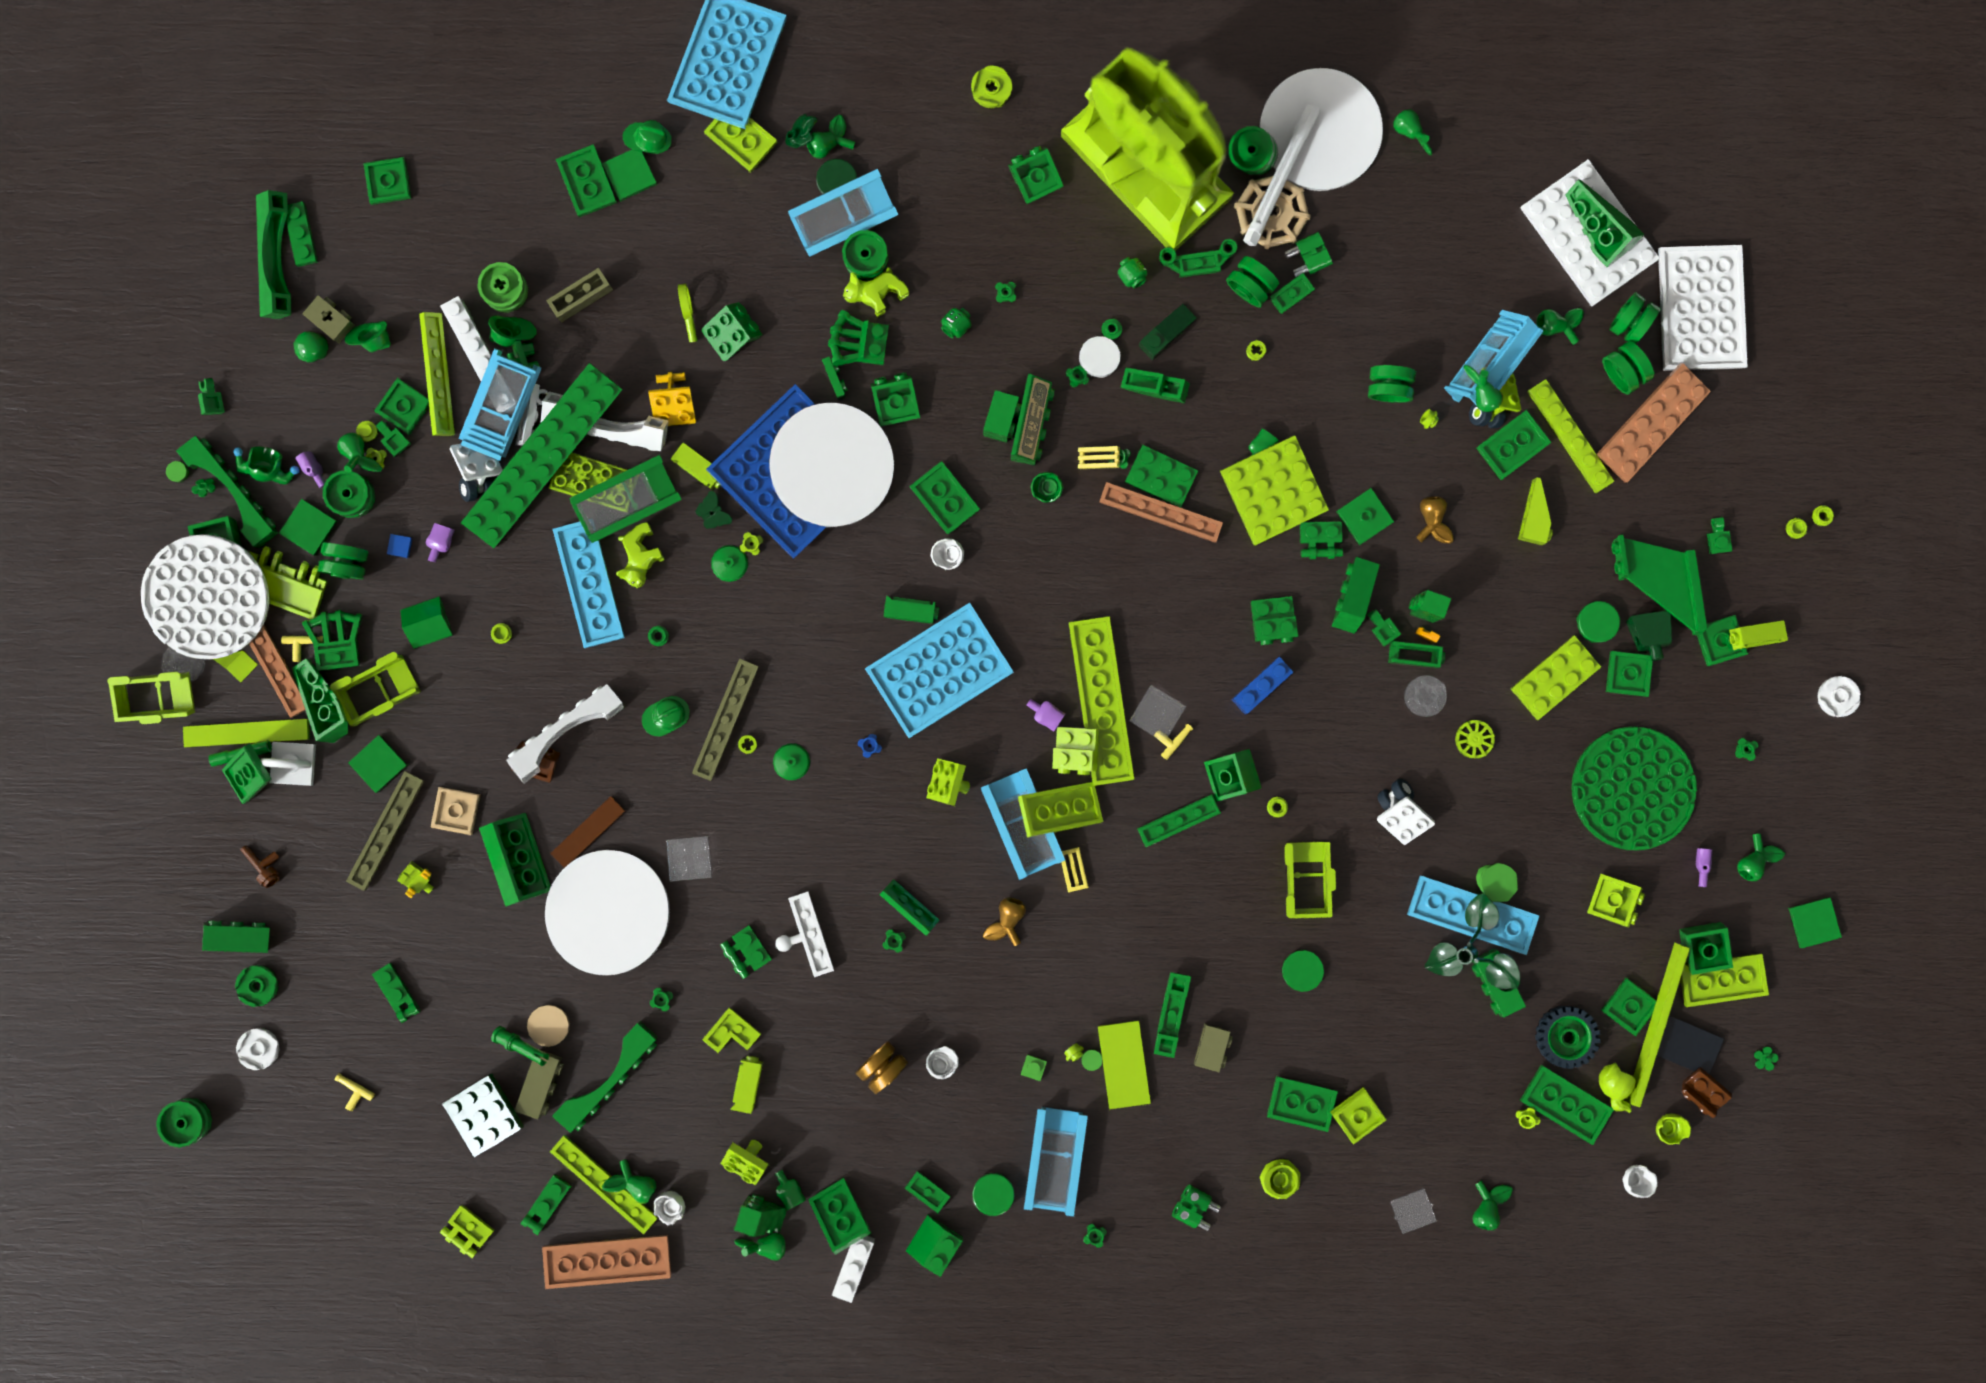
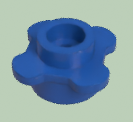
M870 734L868 738L858 741V746L862 748L865 758H869L871 754L879 753L882 750L874 734Z

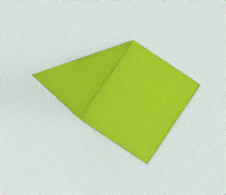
M244 651L213 659L226 668L240 683L258 665Z

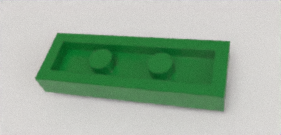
M302 201L287 205L286 223L296 266L300 267L318 263L305 203Z
M894 879L880 894L882 898L926 936L940 921Z

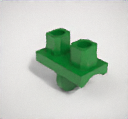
M520 340L515 341L514 346H512L513 353L507 354L508 359L533 368L534 365L539 366L537 361L527 363L526 357L532 356L535 353L532 343L521 344ZM520 374L522 382H526L528 376Z

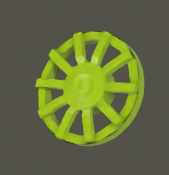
M1470 720L1458 728L1455 742L1460 753L1468 758L1477 759L1486 756L1492 750L1495 736L1491 727L1485 722ZM1475 723V731H1472L1469 724ZM1479 724L1484 726L1480 732H1478ZM1467 727L1470 733L1467 734L1462 729ZM1488 730L1490 735L1483 736L1482 734ZM1460 734L1466 736V740L1459 741ZM1491 738L1490 744L1484 742V739ZM1467 743V747L1463 750L1460 744ZM1483 744L1489 748L1484 751L1481 745ZM1470 747H1473L1472 755L1466 753ZM1476 747L1479 748L1482 754L1476 755Z

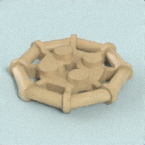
M1273 176L1248 181V186L1238 202L1235 203L1234 208L1237 210L1241 227L1240 233L1242 235H1246L1250 224L1248 225L1245 210H1251L1252 219H1254L1266 193L1265 191L1262 192L1259 187L1270 185ZM1286 180L1283 188L1293 194L1288 196L1281 191L1275 204L1278 214L1270 215L1264 227V231L1267 232L1266 238L1261 235L1258 241L1260 245L1264 246V249L1287 243L1294 244L1306 222L1310 220L1311 215L1308 213L1303 193L1305 190ZM1255 192L1258 196L1254 203L1246 204L1252 193ZM1297 198L1300 212H1295L1292 206V200ZM1293 217L1298 218L1299 220L1291 231L1288 228V224ZM1283 230L1286 234L1285 236L1271 239V233Z

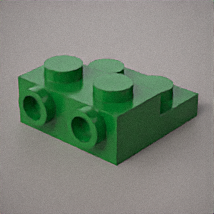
M1034 147L1029 150V155L1025 157L1022 154L1012 158V163L1008 165L1026 204L1063 187L1048 148Z
M899 373L894 375L895 379L887 380L886 377H880L874 380L875 383L871 384L880 427L920 418L911 375L907 376L906 373Z
M1292 596L1250 601L1255 642H1261V645L1273 644V640L1280 639L1281 643L1294 642L1293 638L1298 637Z

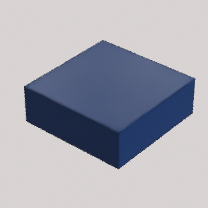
M390 534L387 554L409 558L413 538Z

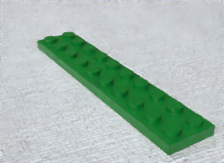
M589 362L461 521V524L492 548H495L622 391V388Z

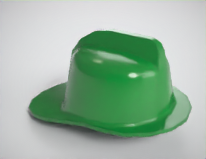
M654 120L633 123L623 132L624 144L636 151L659 154L668 150L671 145L672 138L669 131Z
M492 316L488 320L491 328L490 341L504 347L513 346L514 342L518 340H530L537 334L535 326L522 318Z
M382 321L359 325L346 334L345 343L348 345H361L369 352L388 348L391 343L386 330L387 322Z
M677 696L666 697L652 704L642 715L643 728L650 735L659 737L680 728L689 718L688 704Z

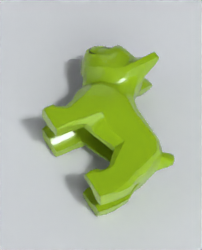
M887 268L886 272L869 282L858 279L853 272L850 273V282L844 289L843 297L849 303L863 302L875 309V315L878 318L886 312V307L882 300L888 291L898 294L900 301L909 296V291L905 283L893 274L891 268Z
M648 523L636 525L626 535L618 537V540L622 541L628 555V564L624 569L616 572V575L620 579H625L628 584L635 588L644 586L646 572L653 563L665 561L659 548L647 550L642 544L645 536L654 535Z

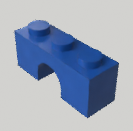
M1278 657L1231 700L1244 714H1248L1288 678L1293 671Z

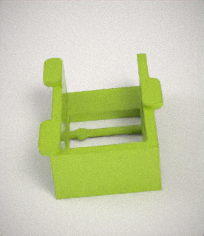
M391 652L378 659L376 666L353 678L346 676L330 685V689L342 704L350 726H357L373 716H379L392 709L394 705L421 692L404 657L395 652ZM385 670L388 671L400 694L391 700L381 683V678L377 675ZM375 677V682L378 683L387 702L359 716L347 690Z
M166 672L159 675L137 677L118 676L110 677L107 680L115 722L139 720L141 724L160 723L162 718L185 717L195 713L189 672ZM160 681H170L174 709L164 710L161 693L162 684ZM156 682L155 687L158 692L160 710L130 712L126 684Z
M1330 842L1286 843L1287 917H1332V891L1336 889V873L1331 868ZM1323 862V873L1300 874L1296 872L1294 874L1293 863ZM1323 876L1324 908L1295 909L1294 877Z

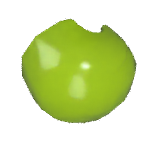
M1666 1114L1657 1122L1656 1134L1661 1141L1668 1145L1680 1144L1684 1138H1689L1691 1126L1688 1120L1679 1114Z

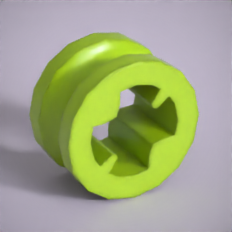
M1253 341L1247 347V356L1254 361L1260 360L1266 352V347L1261 341ZM1259 346L1261 354H1252L1253 349L1251 347L1257 348Z
M745 735L739 740L738 747L743 753L751 754L756 750L757 742L752 736ZM745 739L753 741L754 745L751 746V750L746 751V748H742Z

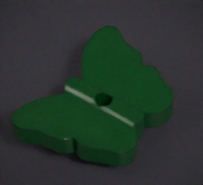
M709 491L708 495L703 499V503H700L695 511L704 520V527L712 529L717 528V526L721 527L731 524L732 518L730 515L722 512L721 507L718 506V496L714 491Z

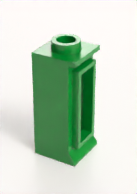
M886 596L884 618L933 624L934 619L938 620L939 607H936V602H933V605H931L929 601L893 597L892 600Z
M1393 641L1390 642L1388 663L1440 668L1441 664L1445 662V652H1442L1443 647ZM1399 649L1431 652V661L1399 659Z

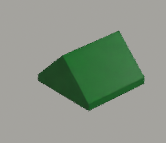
M436 597L400 610L402 629L413 649L453 636L441 597Z

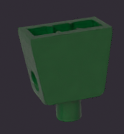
M1660 611L1631 616L1626 622L1639 652L1649 651L1651 661L1663 659L1662 648L1668 647L1672 642L1671 614L1668 611Z

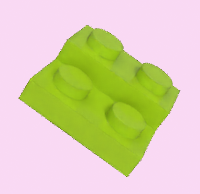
M1057 727L1056 748H1053L1052 769H1058V773L1070 774V770H1078L1077 774L1090 775V771H1097L1099 729Z
M1601 874L1587 913L1629 928L1630 924L1635 925L1638 913L1635 910L1637 904L1642 905L1645 894L1642 893L1643 889L1639 886Z

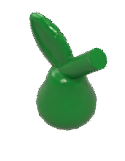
M1412 109L1400 112L1393 122L1395 131L1410 139H1417L1427 154L1432 155L1431 147L1427 143L1429 136L1422 132L1423 128L1418 114Z
M837 115L832 119L829 125V132L811 133L813 140L807 144V147L813 157L817 159L826 157L837 144L853 149L855 141L842 137L846 132V122L842 115Z
M1575 308L1567 312L1565 317H1563L1553 309H1545L1539 314L1536 326L1543 330L1542 335L1544 336L1564 332L1572 345L1579 342V339L1572 329L1581 323L1584 311L1581 308Z
M1464 365L1463 368L1469 378L1477 384V408L1482 412H1491L1500 407L1503 402V395L1487 381L1488 371L1482 370L1479 375L1474 368Z
M352 432L344 434L337 443L340 454L349 459L344 470L350 473L358 464L365 470L381 472L382 466L377 461L364 456L365 443L361 435Z
M1753 834L1755 851L1743 857L1737 864V871L1748 881L1760 880L1764 875L1766 862H1778L1785 856V852L1779 847L1772 845L1763 847L1761 834Z
M628 1160L620 1161L623 1175L609 1177L603 1183L602 1189L607 1192H619L626 1188L635 1201L640 1204L648 1203L657 1188L656 1181L651 1177L632 1175Z
M1480 1181L1475 1186L1484 1200L1474 1212L1472 1220L1476 1227L1493 1231L1500 1224L1498 1204H1502L1510 1198L1513 1188L1508 1185H1498L1488 1192L1483 1181Z
M772 1233L758 1239L757 1242L745 1239L734 1240L737 1246L743 1248L741 1250L743 1256L756 1252L760 1256L778 1261L785 1255V1238L779 1233Z

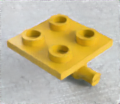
M668 372V374L656 375L657 384L668 382V389L649 390L653 417L669 420L668 426L696 423L690 387L673 388L674 382L686 381L685 372L675 374Z

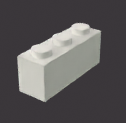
M866 1236L849 1247L832 1296L852 1303L873 1247L874 1238Z

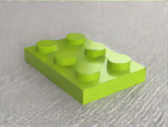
M749 118L745 129L714 119L704 131L711 140L750 173L778 143L773 136L751 118Z

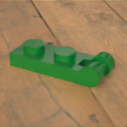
M392 963L387 964L372 974L401 1023L406 1022L411 1015H417L421 1012ZM406 1002L408 1008L403 1010L401 1005Z
M554 1174L520 1224L524 1227L528 1226L538 1236L571 1188V1185ZM535 1214L542 1218L539 1223L532 1219Z

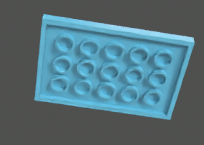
M705 0L668 96V103L745 129L787 16L744 0Z
M970 603L865 668L908 738L916 735L1014 673Z

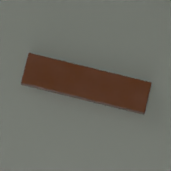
M610 796L550 854L565 868L609 828L625 810Z

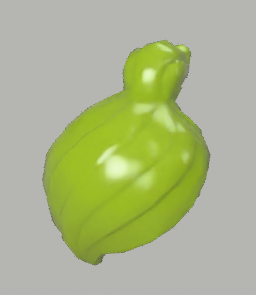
M1617 1063L1606 1065L1599 1074L1600 1088L1605 1095L1611 1098V1107L1615 1111H1627L1630 1113L1631 1105L1624 1099L1632 1094L1636 1079L1622 1072Z

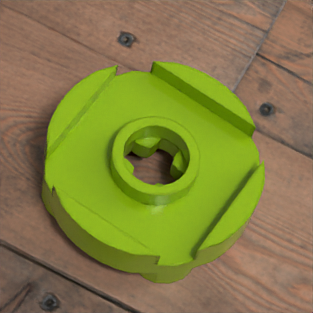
M987 66L975 73L971 83L973 98L986 108L1002 107L1012 93V82L1007 72L998 66ZM991 82H994L995 87H997L993 92L986 88V85H990Z

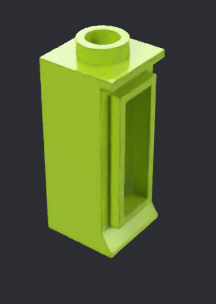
M682 443L671 460L712 491L715 488L718 489L721 485L706 471L711 463L689 446Z
M1784 620L1729 630L1730 643L1733 650L1788 641Z
M747 1056L741 1059L733 1097L735 1104L731 1110L749 1114L753 1112L763 1062L758 1061V1057Z

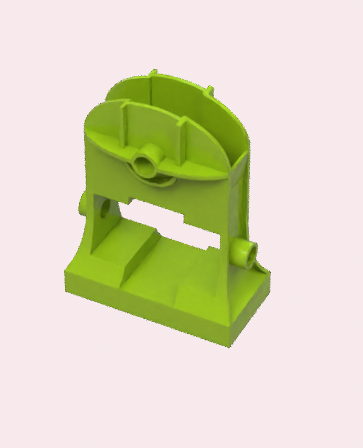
M1126 48L1108 67L1092 79L1091 87L1084 95L1089 100V105L1061 129V137L1165 247H1170L1176 251L1233 197L1234 192L1218 177L1225 157L1224 138L1215 118L1207 108V104L1199 99L1197 92L1187 81L1181 80L1167 67L1168 63L1165 60L1161 63L1149 55ZM1125 153L1131 158L1136 159L1145 168L1109 186L1100 169L1102 165Z

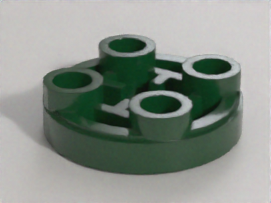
M831 159L819 168L816 183L820 193L823 195L856 179L857 174L853 166L847 161ZM855 189L843 194L844 199L850 197ZM839 196L831 201L838 202L841 201V198Z

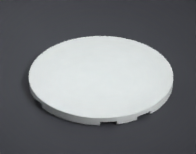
M1315 68L1290 76L1279 84L1269 96L1260 120V128L1268 132L1275 139L1278 146V158L1273 166L1274 169L1277 170L1306 105H1315L1320 111L1287 180L1298 187L1314 191H1328L1354 182L1373 163L1381 145L1383 132L1382 118L1374 97L1361 82L1338 70Z
M822 403L797 412L782 426L772 445L769 469L772 484L778 497L792 513L804 521L819 526L837 527L850 525L862 520L880 505L888 493L892 482L894 460L887 436L870 416L849 405Z
M193 535L174 541L156 554L143 577L141 603L145 618L148 620L155 635L164 644L188 657L216 659L241 650L257 636L267 617L269 590L261 567L243 547L219 536Z
M615 850L591 852L568 864L553 882L545 906L547 932L557 952L574 967L597 975L625 973L646 962L656 952L665 937L670 916L668 895L657 873L641 859Z

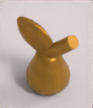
M1442 497L1424 498L1420 503V510L1427 526L1416 538L1422 543L1432 533V536L1437 541L1445 544L1452 543L1454 541L1452 531L1445 524L1441 523L1447 510L1445 499Z
M1004 898L999 904L1000 922L987 927L983 933V938L995 941L1002 939L1008 934L1011 942L1016 946L1021 941L1014 927L1025 915L1026 908L1023 902L1018 899Z

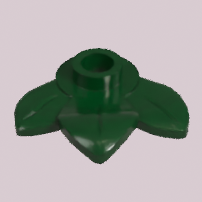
M807 114L801 115L793 124L792 130L787 133L786 145L798 148L812 141L813 136L810 131L818 119L813 116H807Z

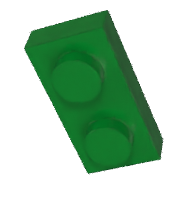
M1302 273L1270 296L1269 299L1282 315L1311 294L1315 288L1304 273Z
M830 357L822 359L838 401L846 398L844 392L848 390L844 380L839 381L836 373L840 372L838 366L833 365Z
M918 1170L905 1186L906 1190L937 1213H939L951 1197L950 1194Z

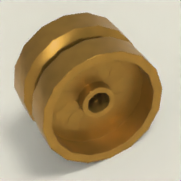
M889 1041L882 1045L855 1073L862 1081L867 1080L873 1074L875 1075L868 1086L875 1095L885 1086L887 1087L908 1064V1061L902 1055L895 1056L891 1061L888 1060L895 1052V1048Z

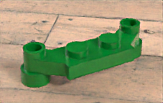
M1226 239L1222 242L1219 250L1180 256L1176 255L1174 249L1166 247L1161 250L1159 260L1162 265L1179 273L1180 278L1218 273L1229 257L1236 253L1237 244L1232 239ZM1225 248H1229L1231 252L1225 251ZM1164 256L1170 257V260H1165Z

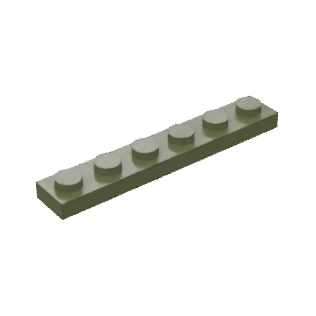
M739 659L692 774L709 781L713 780L759 666Z
M404 771L346 882L363 891L367 890L424 783L423 779Z

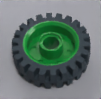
M1558 1006L1557 1008L1550 1009L1539 1020V1026L1536 1027L1537 1035H1535L1536 1045L1542 1056L1550 1063L1562 1068H1578L1582 1064H1587L1590 1058L1593 1059L1595 1051H1598V1043H1600L1598 1025L1591 1015L1582 1009L1573 1006ZM1570 1031L1572 1038L1569 1042H1565L1563 1039L1564 1034Z

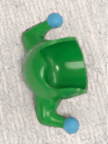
M237 447L234 449L233 453L236 456L237 472L248 474L257 481H274L285 485L289 484L294 475L299 473L297 466H292L288 473H283L281 470L282 454L272 448L252 447L248 461H244L242 458L243 450Z

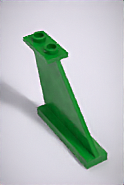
M1619 535L1612 543V553L1616 557L1614 568L1619 580L1628 579L1692 630V635L1704 633L1707 630L1695 550H1687L1683 553L1626 539L1623 535Z

